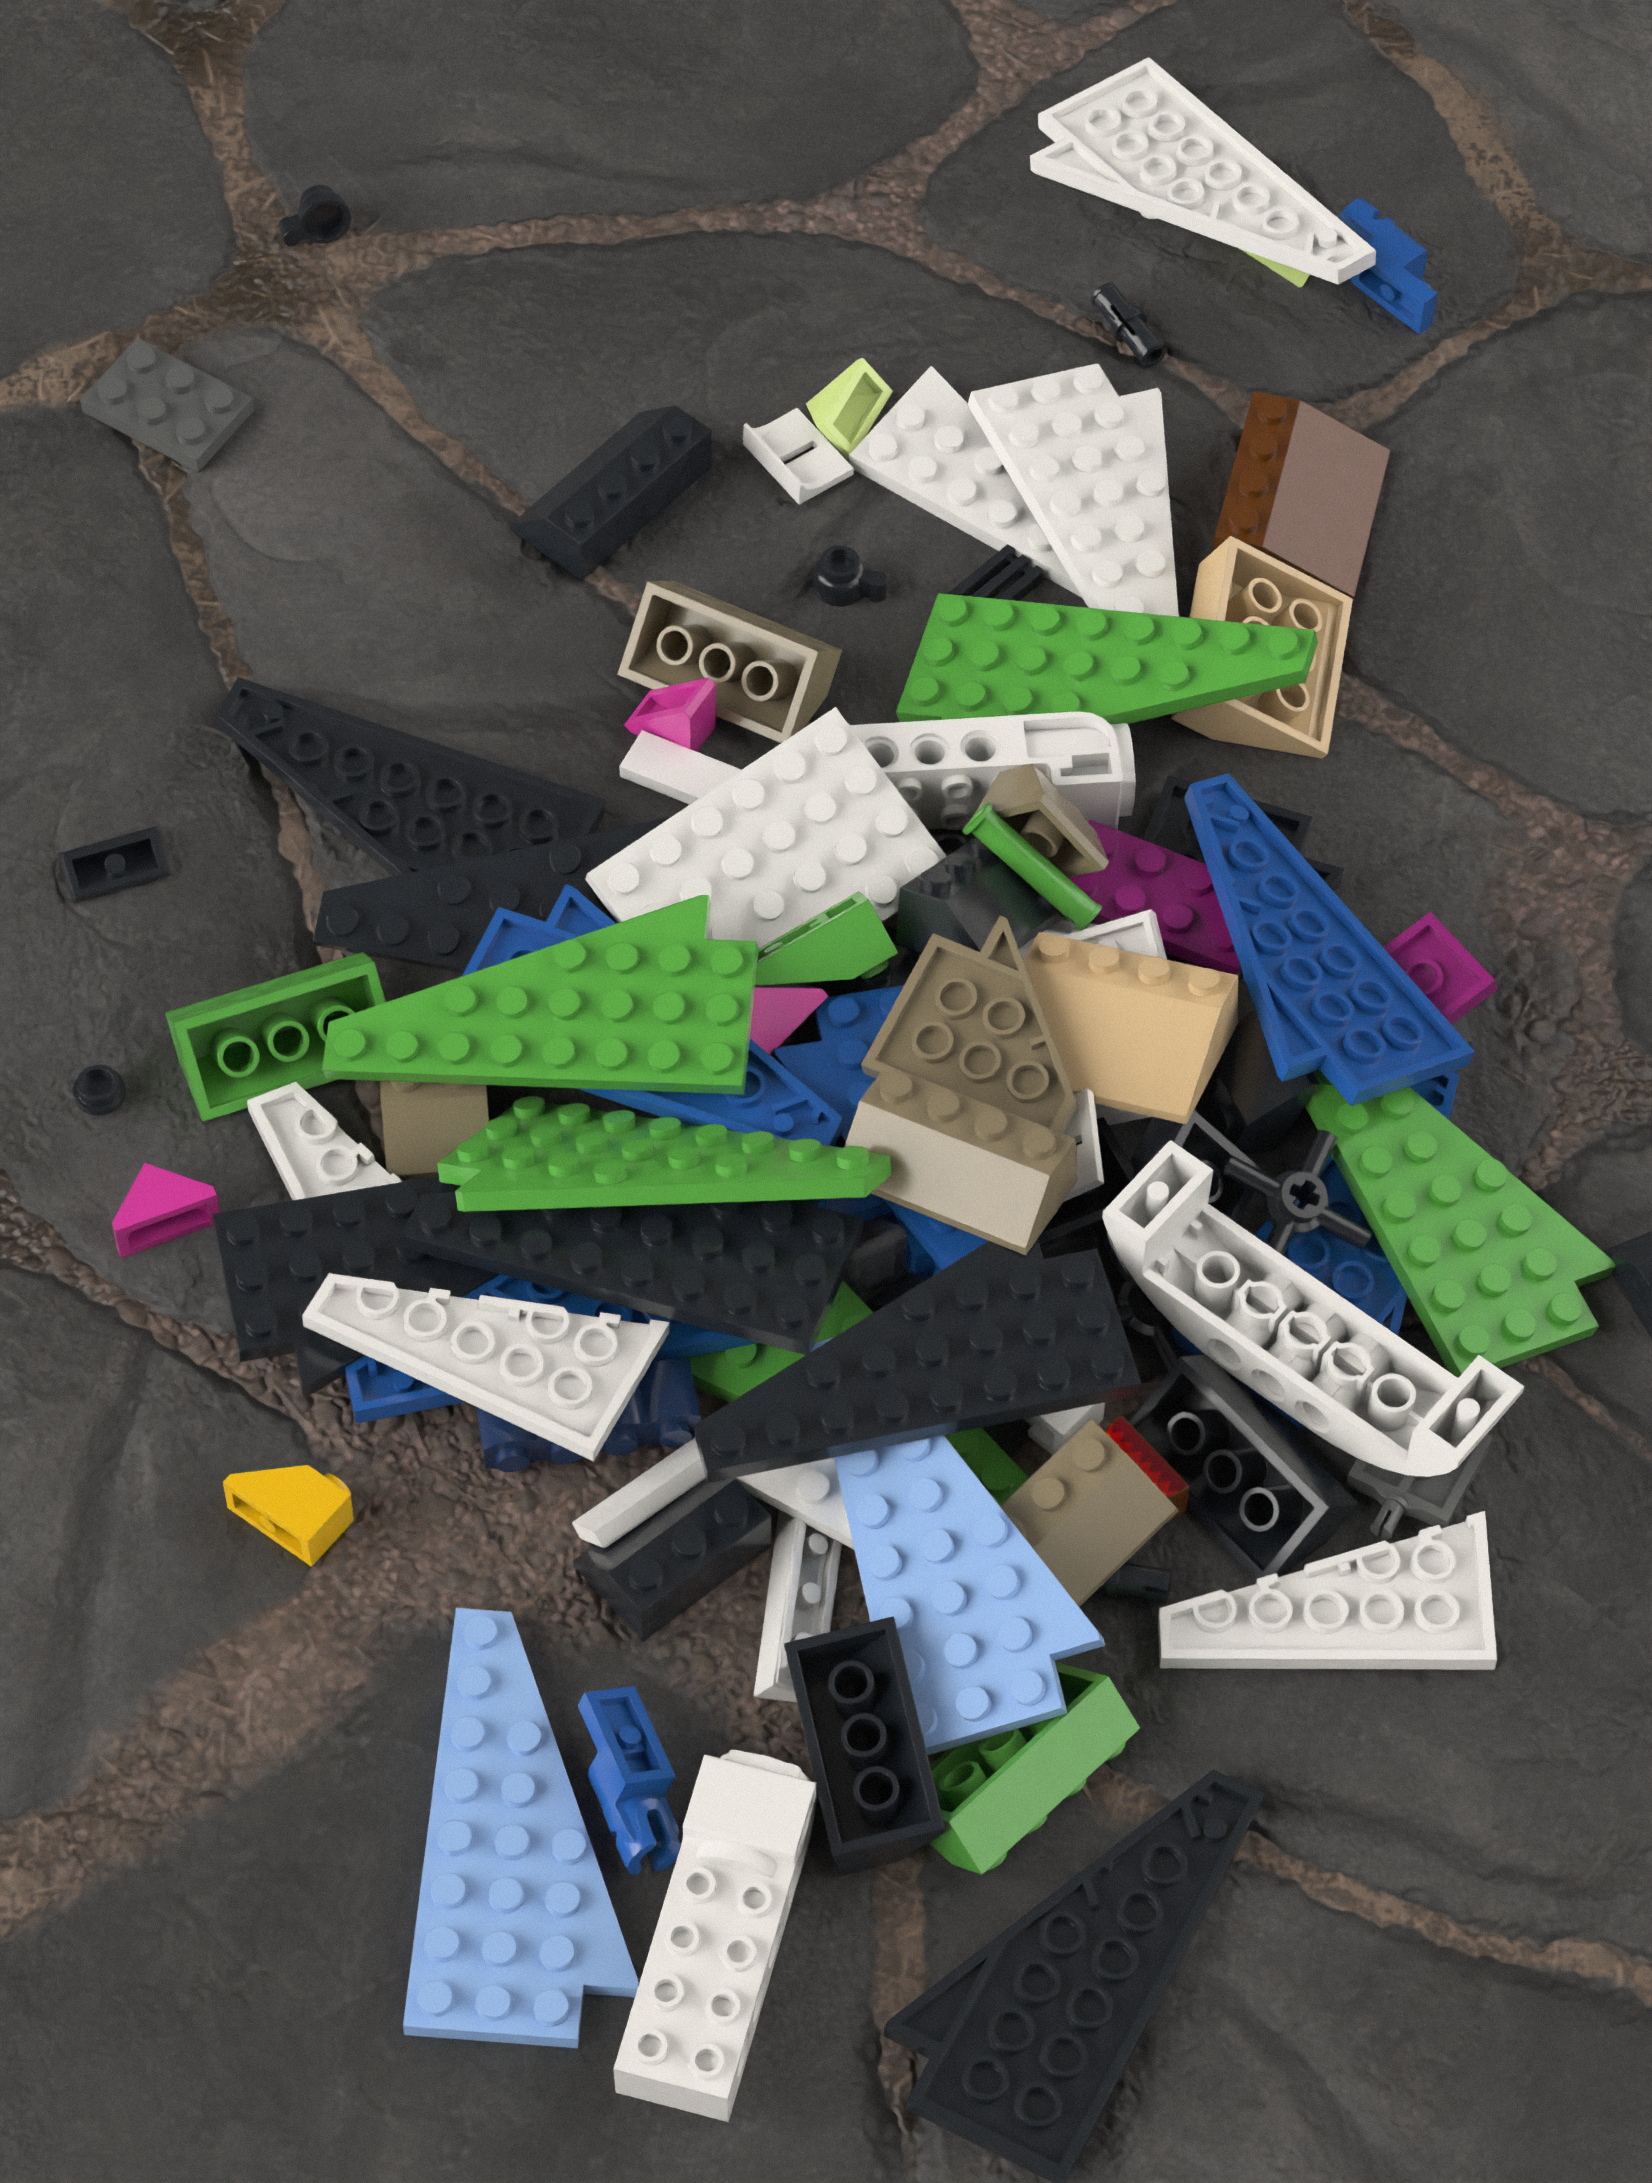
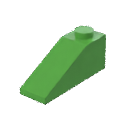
M858 891L759 948L755 986L854 979L859 975L862 979H866L887 968L889 965L887 959L898 952L870 900Z

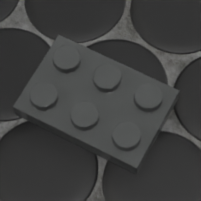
M138 338L80 399L83 413L197 472L206 465L255 410L253 397Z

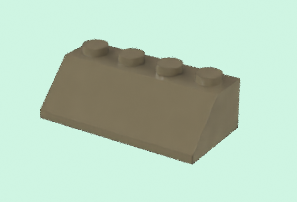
M673 580L647 581L617 675L653 690L710 677L716 684L717 717L782 743L806 726L827 697L842 650ZM729 662H731L730 669L728 671L726 670V667L728 666Z
M888 1065L883 1068L859 1101L844 1146H862L868 1149V1152L890 1155L892 1175L872 1191L871 1194L1023 1255H1027L1078 1182L1076 1138Z
M1092 1418L1000 1506L1079 1607L1179 1511L1139 1466Z

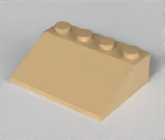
M1230 536L1199 564L1189 618L1315 630L1318 644L1306 683L1171 714V719L1213 740L1324 758L1329 750L1353 599Z
M1038 932L1023 962L1073 1094L1088 1088L1094 1094L1095 1104L1187 1125L1238 1024V975Z

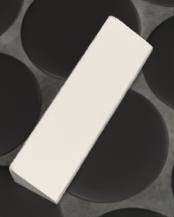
M779 1510L754 1696L764 1699L797 1702L784 1643L831 1631L842 1543L807 1525L801 1519L794 1518Z

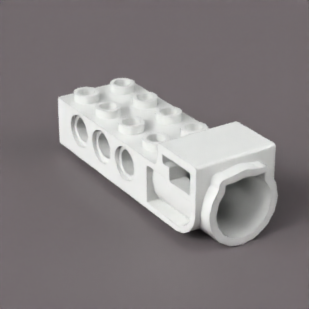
M1062 712L849 725L926 829H963L974 816L999 772L1029 764H1034L1037 769L1044 772L1049 777L1050 783L1069 803L1080 810L1082 817L1087 822L1093 820L1118 830L1119 817L1132 816L1136 778L1132 738L1128 723L1109 724L1104 718L1088 712Z
M730 1750L729 1753L722 1755L720 1758L704 1755L683 1823V1840L614 2065L616 2093L729 2122L813 1828L816 1811V1782H812L801 1771L800 1767L765 1755L739 1750Z

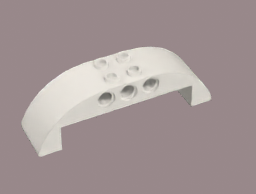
M1171 1140L1103 1211L1102 1219L1120 1259L1155 1307L1181 1334L1218 1365L1332 1445L1358 1459L1382 1469L1404 1475L1430 1477L1447 1474L1459 1467L1523 1393L1524 1386L1480 1355L1457 1378L1208 1204L1213 1169Z

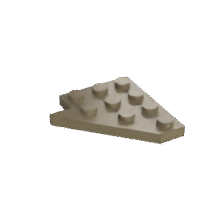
M999 916L980 952L933 933L861 1064L863 1073L877 1078L883 1068L888 1065L1064 1134L1077 1110L1076 1099L1007 918Z

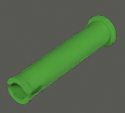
M988 801L966 824L962 832L966 835L972 833L1070 920L1079 931L1086 928L1100 912L1102 906L1094 902L992 810L994 805L992 802Z

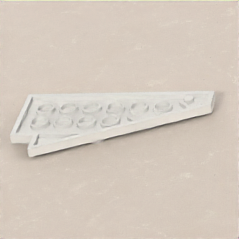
M1149 57L1038 114L1039 129L1055 143L1030 155L1031 171L1035 174L1136 210L1145 218H1158L1335 284H1340L1376 265V250Z
M1097 363L972 391L968 407L1088 608L1179 617L1162 397L1159 388L1118 396Z

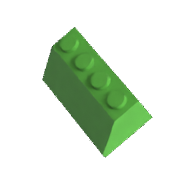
M364 952L165 1012L180 1065L200 1118L204 1122L248 1108L247 1100L297 1082L306 1090L338 1080L326 1079L322 1071L328 1023L386 1003L375 962Z
M1055 1662L1067 1714L950 1748L932 1763L930 1768L946 1832L928 1843L952 1865L981 1875L1000 1865L1005 1860L1009 1849L1023 1836L1040 1828L1046 1821L1049 1812L1066 1797L1080 1791L1086 1783V1778L1102 1763L1120 1754L1125 1747V1742L1140 1729L1109 1676Z

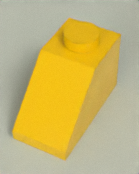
M309 1465L230 1474L223 1481L228 1509L311 1567L354 1521L351 1492L345 1483L330 1473H326L323 1476Z

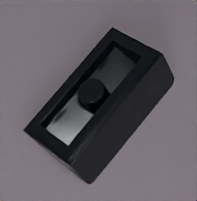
M157 826L61 852L57 855L72 903L171 875Z

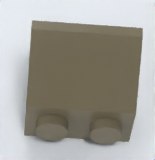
M1029 764L998 773L975 814L988 801L994 804L992 810L1068 878L1105 870L1109 861L1097 832L1082 817L1080 810L1069 803L1050 783L1049 777L1044 772L1037 769L1034 764Z
M379 1081L386 1168L390 1175L394 1173L401 1180L439 1176L437 1162L455 1150L459 1143L468 1140L484 1128L489 1121L486 1085Z

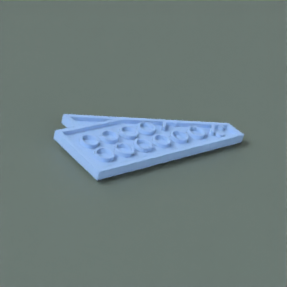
M833 1338L815 1343L812 1351ZM942 1435L834 1457L870 1622L892 1616L895 1618L927 1755L1067 1714L1055 1661L1105 1646L1104 1639L948 1439Z
M456 1608L403 2021L404 2035L578 2048L584 1994L635 1998L638 1989V1978L512 1612Z

